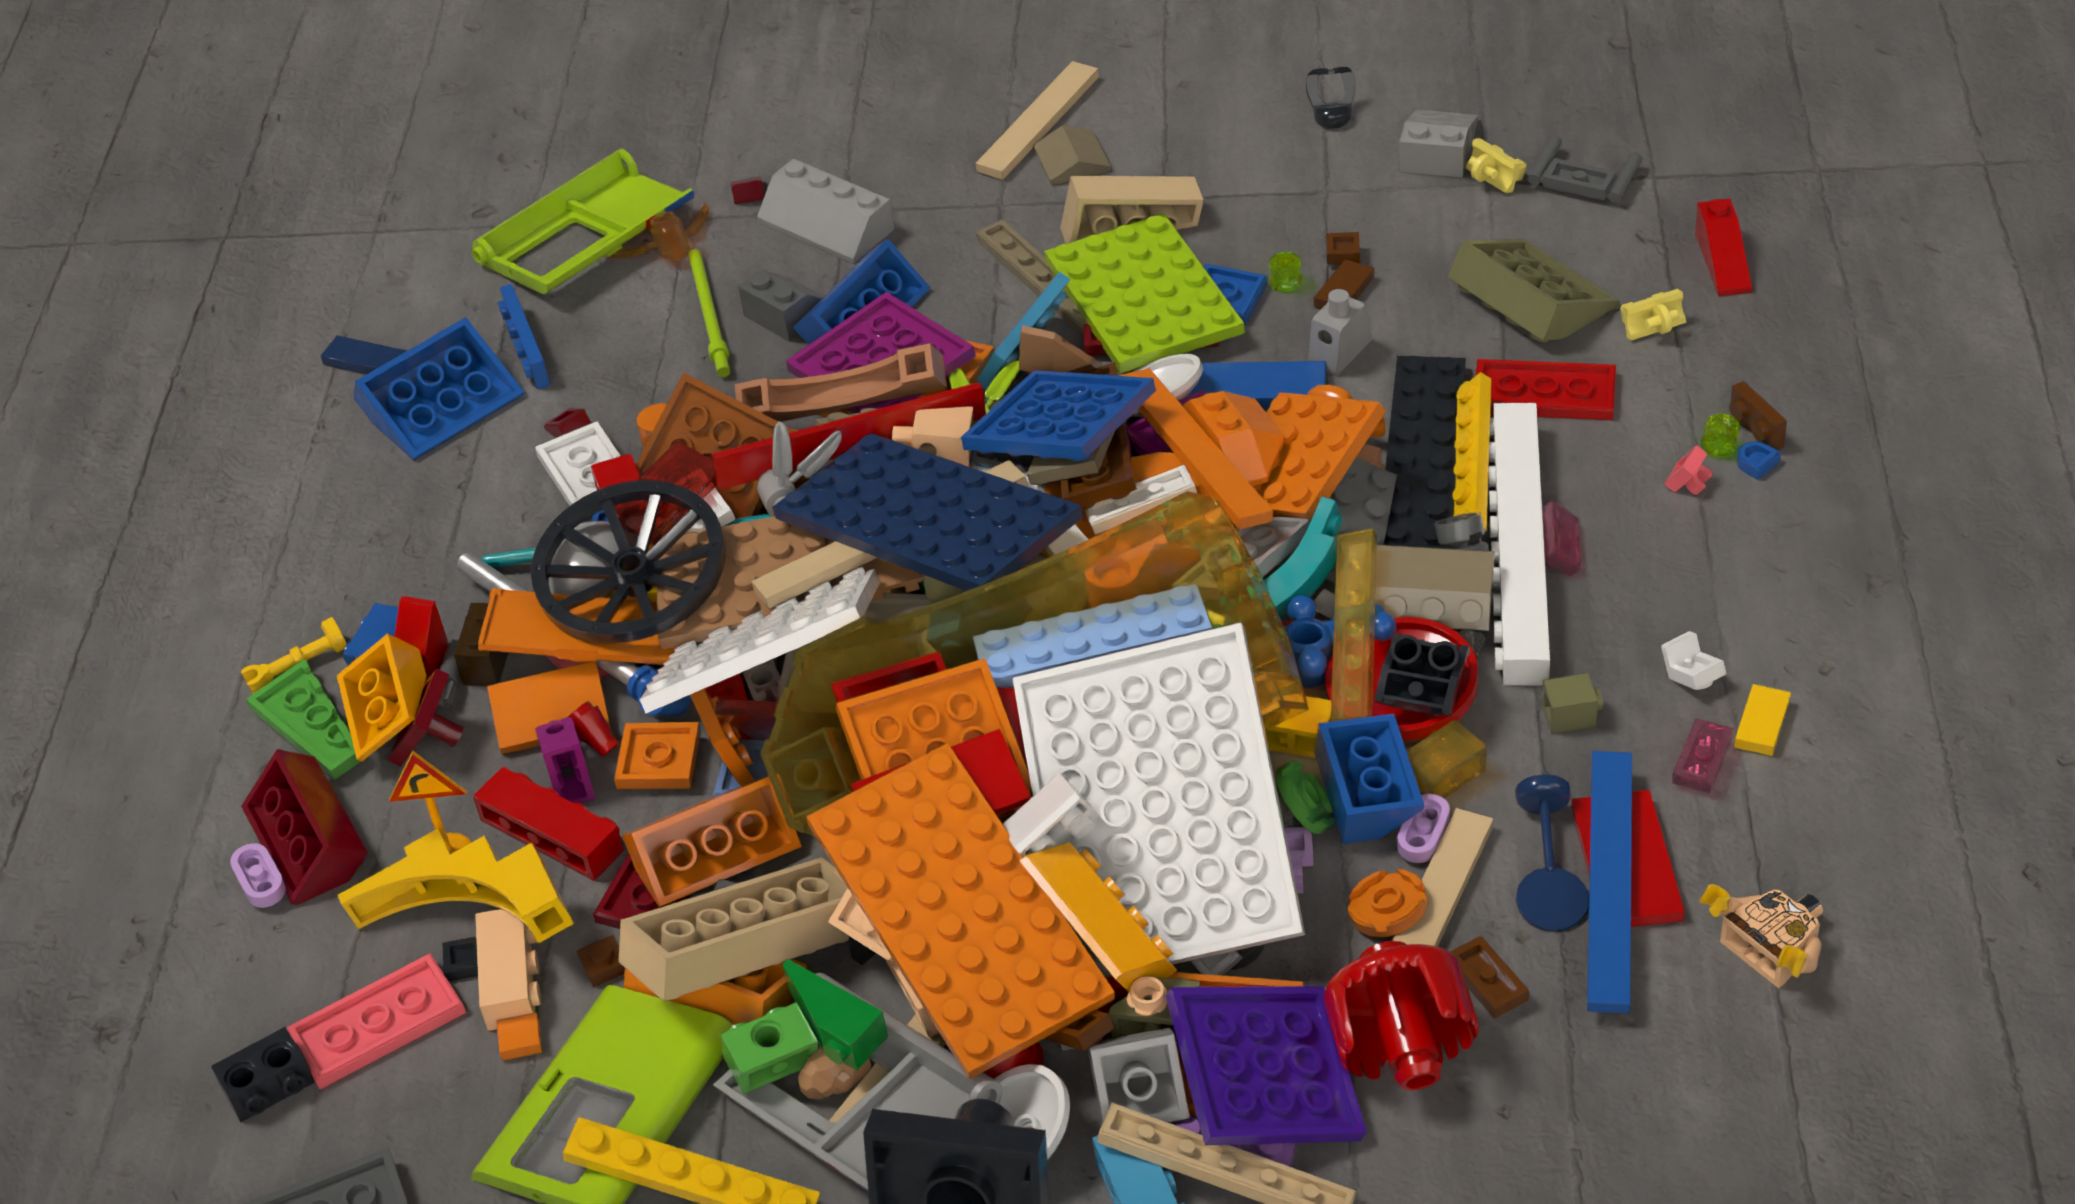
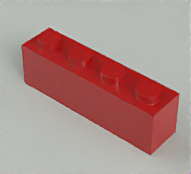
M503 766L473 795L482 822L525 845L532 842L538 852L592 881H595L624 851L620 838V829L614 821L591 813L579 802H570L550 787L544 788L532 782L528 776L521 772L515 773Z

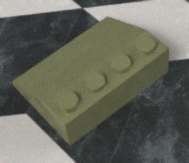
M1526 239L1462 241L1448 275V278L1459 284L1458 288L1461 291L1477 296L1482 300L1481 303L1485 307L1501 312L1506 316L1505 320L1516 326H1522L1530 332L1529 336L1544 343H1547L1549 340L1565 339L1616 308L1620 302L1619 299Z

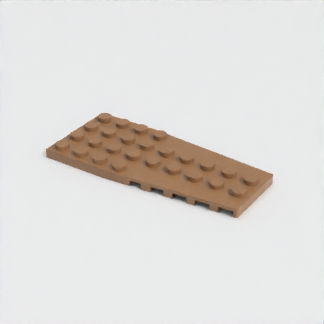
M775 516L721 527L726 542V559L719 582L708 599L693 614L676 626L658 634L661 649L681 646L693 640L696 643L702 642L709 638L708 634L725 626H728L730 631L737 629L738 625L742 624V619L762 611L764 617L770 615L771 611L775 610L776 607L768 608L755 593L751 581L836 541L780 521ZM707 530L684 534L660 559L709 544ZM706 558L658 574L694 583L704 567ZM876 558L855 568L863 567L865 572L875 569L880 584L871 602L884 599L883 591L905 586L906 592L919 590L918 582L924 579L923 574L881 558ZM849 572L827 582L830 583L831 587L840 584L839 582L843 580V576ZM657 587V612L675 602L683 594ZM809 590L796 596L797 601L805 599L810 594Z

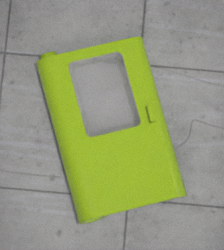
M615 985L606 986L472 1171L471 1179L545 1204H625L637 1186L636 1183L563 1161L564 1148L578 1117L665 1144L724 1058L721 1034L727 1032L733 1025L724 1017L712 1012L669 1000L663 1001L661 998Z

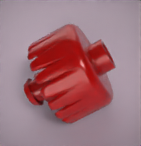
M1387 941L1373 945L1364 950L1358 959L1339 970L1330 979L1324 991V1005L1343 1068L1358 1077L1363 1076V1069L1367 1078L1376 1080L1381 1075L1379 1062L1383 1068L1388 1059L1390 1069L1396 1071L1394 1080L1402 1089L1407 1091L1425 1089L1439 1081L1443 1063L1441 1043L1447 1057L1453 1059L1459 1053V1043L1462 1049L1466 1050L1472 1045L1473 1038L1476 1039L1479 1034V1022L1462 966L1455 955L1438 946L1426 944L1407 945L1401 941Z

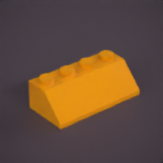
M1070 842L1026 855L1020 860L1022 865L1103 965L1128 992H1130L1131 985L1141 977L1169 978L1177 971L1168 959L1174 954L1158 934L1153 939L1150 938L1144 930L1149 925L1148 921L1134 905L1128 910L1120 901L1125 894L1110 876L1105 881L1102 880L1096 872L1102 866L1087 848L1079 852Z

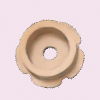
M1141 977L1131 985L1130 992L1127 995V1003L1130 1008L1135 1009L1138 1015L1151 1016L1162 1012L1168 1004L1166 999L1167 990L1160 980L1154 977Z

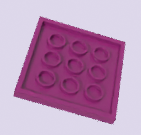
M886 292L786 360L788 371L798 378L819 376L869 365L897 354V350L931 343L943 355L945 377H947L956 368H960L973 359L976 354L973 345ZM923 393L846 408V410L856 414L866 408L880 409L914 400Z

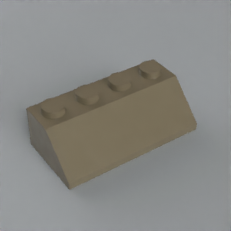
M1346 543L1340 583L1339 612L1375 603L1384 607L1386 613L1392 615L1393 618H1424L1454 629L1489 631L1491 625L1495 552ZM1368 620L1360 621L1359 623H1368Z

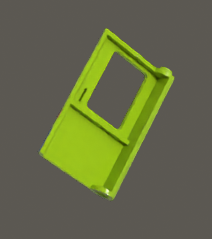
M620 148L472 242L473 249L471 254L480 266L484 265L541 294H547L602 257H609L622 249V244L693 199L694 190L689 188L681 192L639 174L632 156L626 150ZM622 159L626 162L628 168L624 165ZM572 223L581 224L605 235L543 276H538L512 262Z

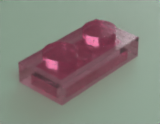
M1552 500L1542 507L1544 557L1552 567L1560 569L1568 576H1572L1581 570L1578 517Z
M1695 718L1673 771L1672 784L1710 794L1733 739L1734 728Z

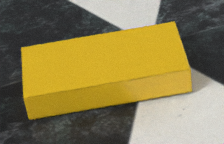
M1753 684L1735 737L1734 748L1773 756L1790 703L1791 692Z

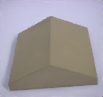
M1062 125L1034 144V151L1051 186L1069 182L1070 176H1094L1111 172V166L1093 130Z

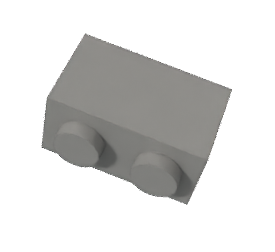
M1169 1027L1101 1040L1100 1043L1091 1045L1088 1048L1094 1086L1103 1122L1111 1103L1165 1122L1190 1118L1175 1036Z

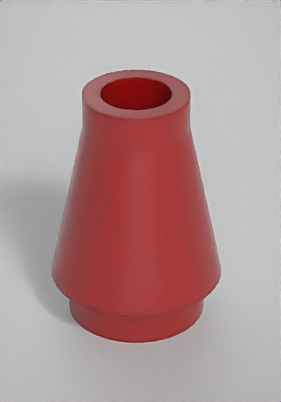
M587 701L568 716V718L573 720L577 736L597 751L601 757L606 756L618 746L619 742L612 734L598 706L593 707Z

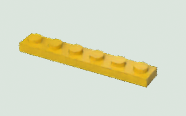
M1480 372L1472 380L1464 382L1457 392L1456 441L1454 445L1456 448V464L1453 470L1454 474H1456V483L1452 498L1454 499L1453 516L1480 512L1484 530L1486 531L1491 378Z
M578 1117L563 1151V1161L699 1204H818L820 1199V1192L581 1117Z

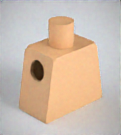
M973 407L918 410L915 413L913 427L893 426L892 440L969 467L972 450H964L961 436L973 426Z

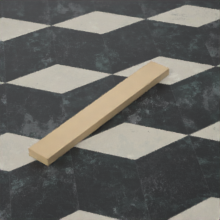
M1009 460L985 471L997 477L1026 487L1028 486L1026 476ZM834 542L751 582L755 593L768 608H772L878 557L839 542Z

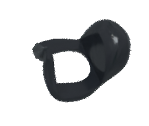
M1334 67L1331 70L1328 68H1318L1311 70L1307 75L1306 93L1313 107L1315 121L1322 127L1330 129L1340 128L1347 124L1351 118L1356 84L1354 73L1349 67ZM1340 73L1345 89L1343 99L1334 104L1323 102L1318 96L1320 74Z

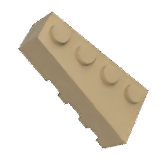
M1070 176L1060 229L1067 244L1163 213L1176 230L1198 226L1204 199L1195 177Z

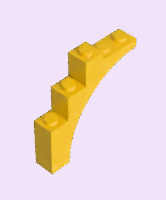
M439 829L403 847L407 857L338 894L341 905L358 929L402 910L446 901H471L503 909L521 920L530 929L538 943L574 924L547 866L532 842L500 860L485 835L453 852Z

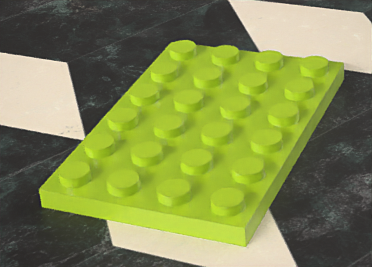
M1164 213L1128 225H1122L1106 232L1090 235L1074 242L1061 244L1044 251L1045 262L1055 277L1061 272L1070 279L1064 290L1086 323L1090 325L1092 332L1100 340L1112 362L1116 363L1120 374L1143 367L1150 362L1164 357L1183 354L1245 334L1244 322Z

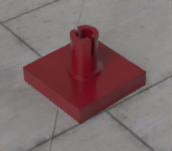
M437 668L424 684L415 719L398 732L387 761L401 767L425 734L435 737L451 747L457 744L464 726L458 725L435 713L450 674Z

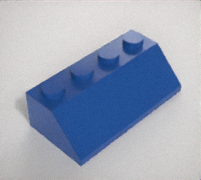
M886 239L869 251L793 328L810 345L886 292L912 307L931 287L891 241Z

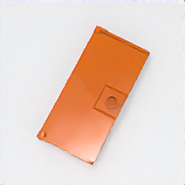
M501 588L491 589L489 604L478 642V650L556 656L558 659H569L574 662L607 660L664 665L663 663L670 660L669 656L675 653L674 649L677 648L661 649L658 634L626 643H598L577 638L561 630L551 622L542 610L535 592ZM551 593L556 601L571 596ZM598 597L569 610V612L583 619L596 621L610 598ZM625 600L610 623L631 621L644 617L639 602L637 600ZM651 602L654 613H656L657 602Z

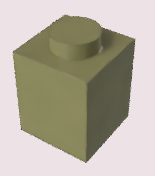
M1589 673L1543 680L1542 707L1551 734L1597 727V711L1603 709V700L1599 687L1593 688Z

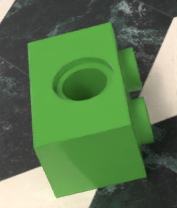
M797 1002L787 1007H776L765 1016L751 1022L735 1024L727 1032L721 1034L723 1057L742 1094L801 1070L808 1058L818 1050V1041ZM764 1043H774V1044H776V1045H774V1046H772V1047H763V1046H761V1045L764 1044Z

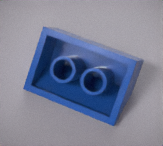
M1394 714L1318 724L1314 753L1342 844L1381 839L1424 809V802Z

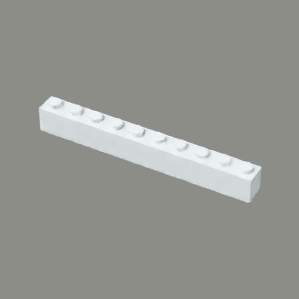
M1494 403L1493 418H1490L1489 439H1493V442H1489V463H1494V466H1489L1488 487H1495V491H1489V512H1496V516H1490V538H1497V541H1491V551L1495 552L1494 563H1498V567H1494L1493 589H1499V594H1493V616H1500V620H1494V643H1501V648H1495V670H1502L1503 686H1543V680L1549 679L1550 650L1536 403Z

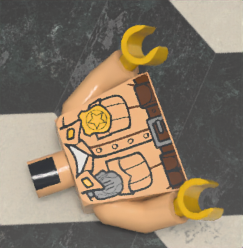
M1715 884L1708 885L1699 902L1711 906L1709 913L1713 917L1723 916L1720 942L1777 988L1783 986L1791 976L1798 978L1800 973H1812L1816 970L1822 947L1818 938L1820 923L1817 917L1823 913L1822 905L1816 897L1807 894L1797 902H1794L1782 891L1771 890L1764 895L1734 898L1722 887Z

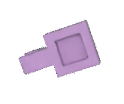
M1305 827L1284 828L1297 893H1303L1302 867L1314 866L1312 834Z

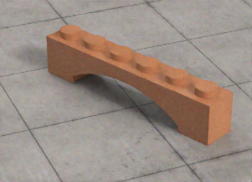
M931 343L897 350V354L881 361L842 372L793 379L762 378L734 384L736 400L778 422L947 388L943 355Z

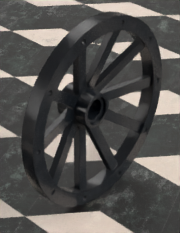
M638 480L614 484L582 497L565 509L549 525L540 538L532 559L531 580L533 590L545 615L558 628L572 636L598 643H626L645 639L662 633L684 621L708 599L718 584L724 569L726 559L725 537L713 509L704 499L687 488L656 480ZM649 500L636 546H629L614 505L631 501ZM661 502L671 503L689 511L648 552ZM604 510L619 551L615 554L611 553L574 528L590 516ZM697 521L703 524L707 530L709 544L660 559ZM567 539L610 567L551 565L562 541ZM706 558L704 567L694 583L658 574ZM549 577L605 580L560 601L554 599L549 585ZM654 586L683 595L667 607L654 613L647 593ZM616 590L596 621L583 619L569 612L573 608ZM627 596L637 597L644 617L631 621L610 623Z

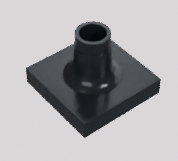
M972 1099L959 1107L955 1119L872 1109L863 1131L869 1204H1049L1046 1130L1015 1126L1011 1114L1002 1105L987 1099Z

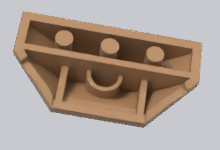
M1022 325L1019 370L1025 372L1028 376L1034 370L1082 373L1102 366L1100 362L1063 339L1057 333Z

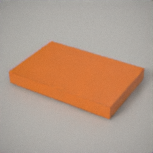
M596 661L487 686L499 749L502 755L540 746L535 728L554 720L567 718L574 710L587 701L593 707H599L611 729Z

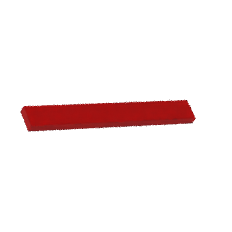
M977 382L790 432L792 470H796L797 466L835 431H840L842 438L838 448L829 460L836 459L837 456L848 451L861 438L870 433L892 440L893 426L913 427L915 413L918 410L973 407V421L980 420L986 415L983 387ZM773 437L712 453L716 483L719 489L722 490L759 480L764 472L772 469Z

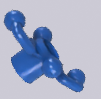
M1298 595L1289 601L1287 613L1294 622L1288 626L1276 627L1267 621H1232L1225 625L1242 623L1246 636H1264L1268 648L1275 652H1283L1284 669L1287 679L1301 687H1315L1325 682L1326 667L1332 655V646L1338 645L1347 637L1346 625L1368 620L1367 631L1371 638L1383 642L1391 639L1397 629L1393 616L1386 613L1384 607L1375 603L1338 612L1331 621L1321 622L1314 619L1317 607L1313 599L1305 595Z

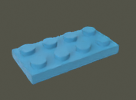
M1059 272L991 356L976 380V383L979 382L983 387V394L993 379L1007 364L1019 360L1022 325L1037 329L1045 328L1056 313L1051 308L1057 310L1068 294L1063 290L1070 279L1063 273Z

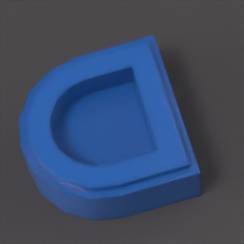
M1748 442L1738 449L1737 465L1739 469L1757 480L1763 477L1781 460V452L1761 442Z

